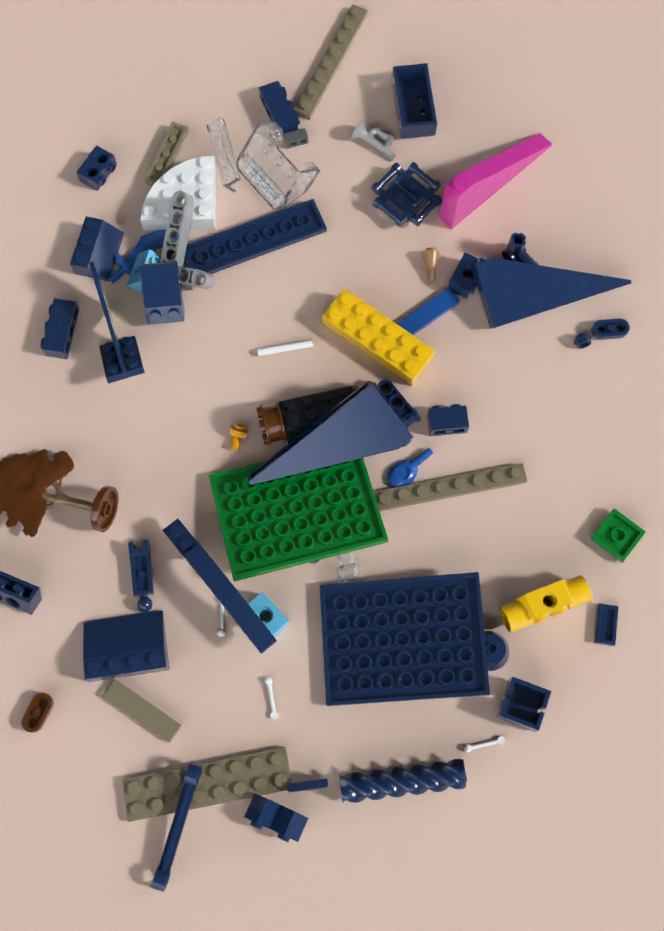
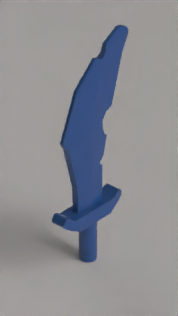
M156 230L141 236L137 245L124 260L117 253L116 260L120 268L108 280L114 284L125 273L130 276L138 253L149 249L154 252L156 248H163L166 230Z

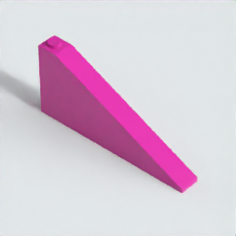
M539 133L460 172L445 184L439 218L452 230L548 150L552 143Z

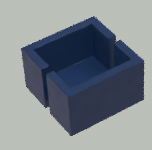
M512 676L508 680L503 695L506 698L501 701L496 718L537 732L540 729L545 714L541 711L546 709L552 691Z

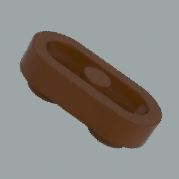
M38 693L33 697L21 721L25 731L36 733L42 729L54 705L53 698L49 694ZM43 700H46L47 702L45 707H41V702ZM32 719L37 720L35 726H31Z

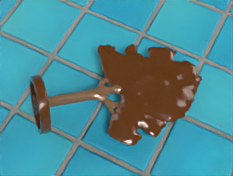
M46 449L32 453L30 456L26 453H15L0 461V514L6 511L9 517L5 523L7 528L17 525L18 521H20L24 527L22 531L25 536L34 537L38 533V528L46 514V509L53 508L58 504L91 511V526L94 530L104 533L112 525L117 513L119 502L117 489L111 486L102 487L97 493L94 502L70 497L63 493L61 490L62 479L74 468L73 460L65 451L54 453L53 461L49 459ZM51 485L55 487L57 495L47 493V488Z

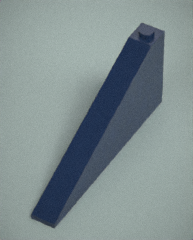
M486 256L476 259V263L471 265L490 329L631 284L629 279L497 258L487 259Z
M368 380L247 476L248 481L252 485L397 450L407 446L411 442L413 435Z

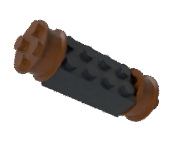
M370 381L378 391L376 382ZM355 384L316 394L276 401L275 405L267 407L260 405L256 409L258 418H262V420H259V425L262 433L265 432V434H262L264 445L271 446V443L282 440L286 443V439L287 443H290L359 387Z

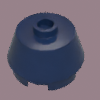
M484 631L488 671H495L506 664L509 658V646L502 635L493 631Z

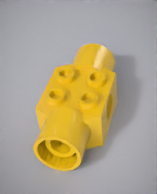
M578 575L527 593L510 603L500 606L499 611L506 629L512 633L532 625L533 621L535 624L543 622L546 618L550 617V614L555 617L566 610L592 601V594L585 578L582 575Z

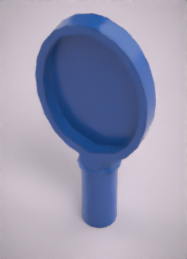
M427 448L418 457H415L413 461L403 460L396 463L390 469L387 476L389 485L395 488L412 483L418 472L417 466L421 465L423 461L431 456L433 451Z

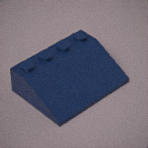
M163 610L84 622L83 665L85 680L95 682L170 670Z

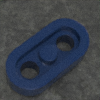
M621 318L598 320L594 323L591 332L599 340L617 339L625 337L629 332L630 326L626 320Z

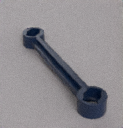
M190 762L187 768L179 802L159 866L153 878L152 889L164 892L167 887L185 821L202 773V765Z

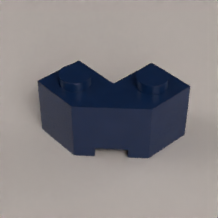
M254 793L244 816L251 820L250 825L262 830L263 826L279 833L277 836L279 839L288 843L290 839L299 841L308 817Z

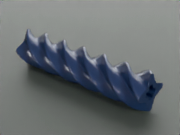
M459 758L450 760L447 763L434 761L426 766L412 764L407 768L395 766L388 768L386 771L372 769L365 774L355 771L346 774L344 777L339 775L342 803L346 800L357 803L365 798L380 800L387 795L397 798L404 796L408 792L414 795L423 794L427 790L442 792L449 786L460 790L466 788L467 781L464 760Z

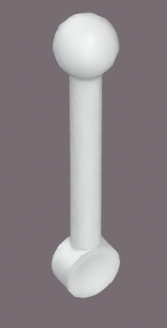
M220 603V628L217 634L223 637L225 635L223 630L224 606Z
M266 677L265 683L268 686L272 709L271 718L277 719L279 714L276 712L271 685L273 680L271 677Z
M500 736L492 741L475 745L466 744L464 751L471 752L472 749L497 743L502 745L506 740L503 736Z

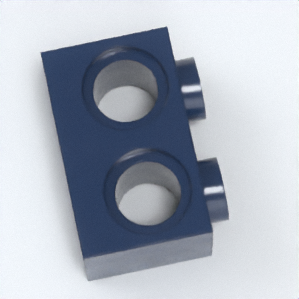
M96 145L76 173L80 182L98 191L106 183L110 173L115 171L117 163L112 153Z

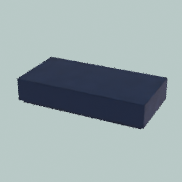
M597 604L595 644L615 646L619 606Z

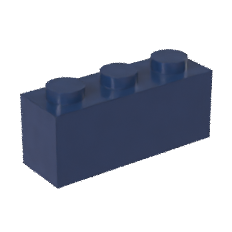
M275 81L259 87L260 99L278 138H284L285 133L298 130L300 120L298 115L293 113V105L286 98L287 93L284 86L281 87L279 81Z
M54 298L53 304L49 306L50 316L44 328L46 333L40 343V348L45 356L68 359L79 313L76 301Z

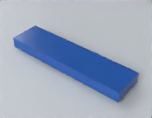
M448 287L396 324L412 335H415L458 305L460 300Z

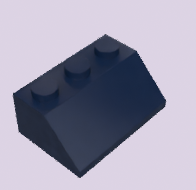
M86 216L70 262L74 274L93 278L89 262L93 261L99 279L109 281L108 278L112 274L116 262V254L119 252L124 232L104 220Z

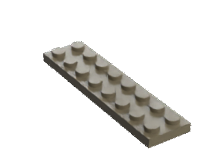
M286 747L199 764L203 766L189 810L251 798L254 793L266 795L286 791L287 784L292 783ZM188 766L122 779L128 822L175 813Z

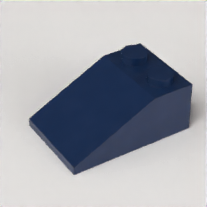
M177 261L140 264L147 325L183 322L185 319V309Z

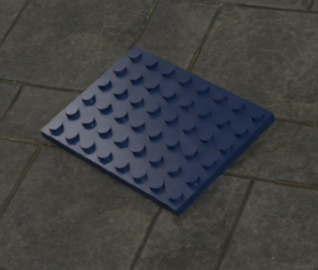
M479 572L320 585L326 706L490 695Z

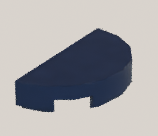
M326 778L287 784V791L296 792L326 788L328 780Z

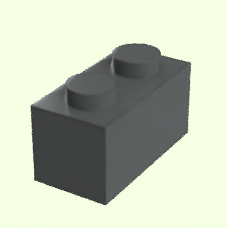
M305 128L284 134L288 149L308 144V135Z

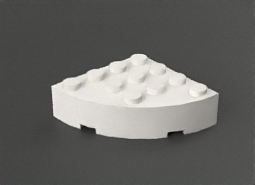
M203 156L187 160L171 168L154 183L142 207L140 220L143 230H166L172 196L177 191H183L194 198L195 204L190 230H215V156ZM182 216L179 217L178 223L181 221Z

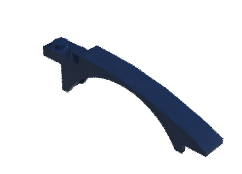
M178 518L162 530L183 559L200 576L261 654L277 642L246 600Z

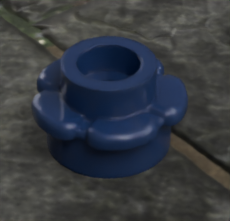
M580 333L576 335L574 344L577 345L578 349L586 348L591 345L592 337L589 334Z

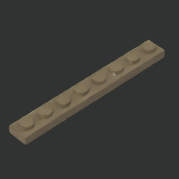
M352 4L298 101L294 114L309 120L311 119L363 24L368 10Z
M523 463L374 491L379 511L524 484L527 483V477Z

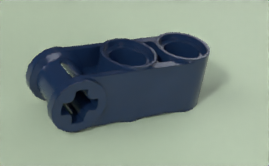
M384 379L377 384L378 392L407 429L414 422L421 420L417 411L407 402L390 380ZM382 388H387L389 392L382 393L380 390ZM398 402L401 406L394 407L392 403Z

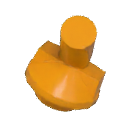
M238 423L230 426V435H233L231 450L237 451L240 438H246L248 430L245 429L246 426Z

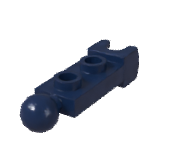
M146 539L143 540V547L137 550L133 542L130 541L128 548L133 596H140L137 602L139 611L148 612L153 605L148 595L154 594L150 543Z

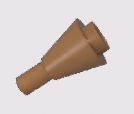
M426 248L422 255L428 271V282H435V270L440 252L436 248Z

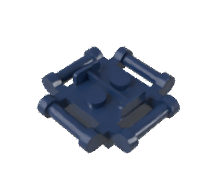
M412 162L406 171L402 169L400 164L394 163L391 166V170L371 186L372 190L380 196L373 201L372 206L382 210L399 227L409 221L416 226H420L423 223V219L436 206L442 203V198L434 194L440 188L441 182L427 175L415 162ZM413 173L416 174L419 178H421L431 187L427 189L424 185H422L411 175ZM396 174L398 175L389 184V187L386 191L382 189ZM429 201H431L418 215H416Z

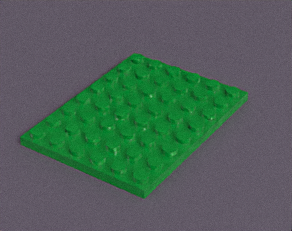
M363 458L252 485L249 483L247 476L266 461L209 475L234 582L388 543L386 530Z

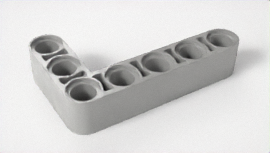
M177 191L173 194L160 263L177 261L181 285L209 289L214 283V278L210 273L183 267L195 201L191 195L183 191ZM182 216L181 221L178 223L179 217ZM175 252V256H174V258L172 259V258H171L172 253ZM188 273L187 279L184 280L185 274ZM202 276L205 277L203 283H201Z

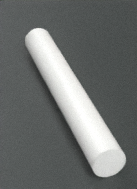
M312 340L259 348L257 349L258 356L313 347Z

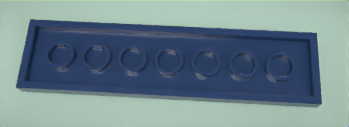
M314 199L187 244L184 261L187 268L213 274L327 232V227Z

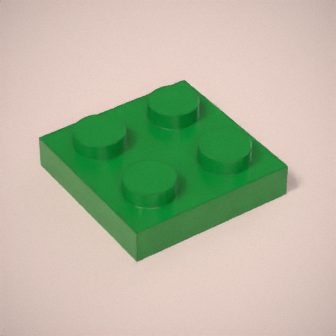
M613 508L590 540L623 563L646 531Z

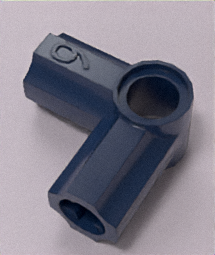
M515 232L512 234L507 248L502 251L503 258L510 261L539 265L526 253V236L523 233Z

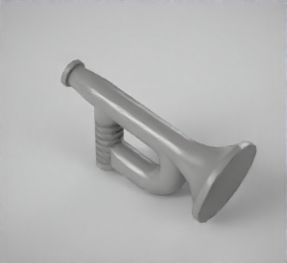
M364 121L358 124L351 138L366 140L393 161L396 154L394 155L389 148L394 136L386 134L379 128H372L367 132ZM377 135L382 140H384V145L377 141L373 136Z

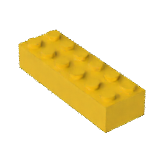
M345 288L322 315L325 326L411 386L434 358V349Z

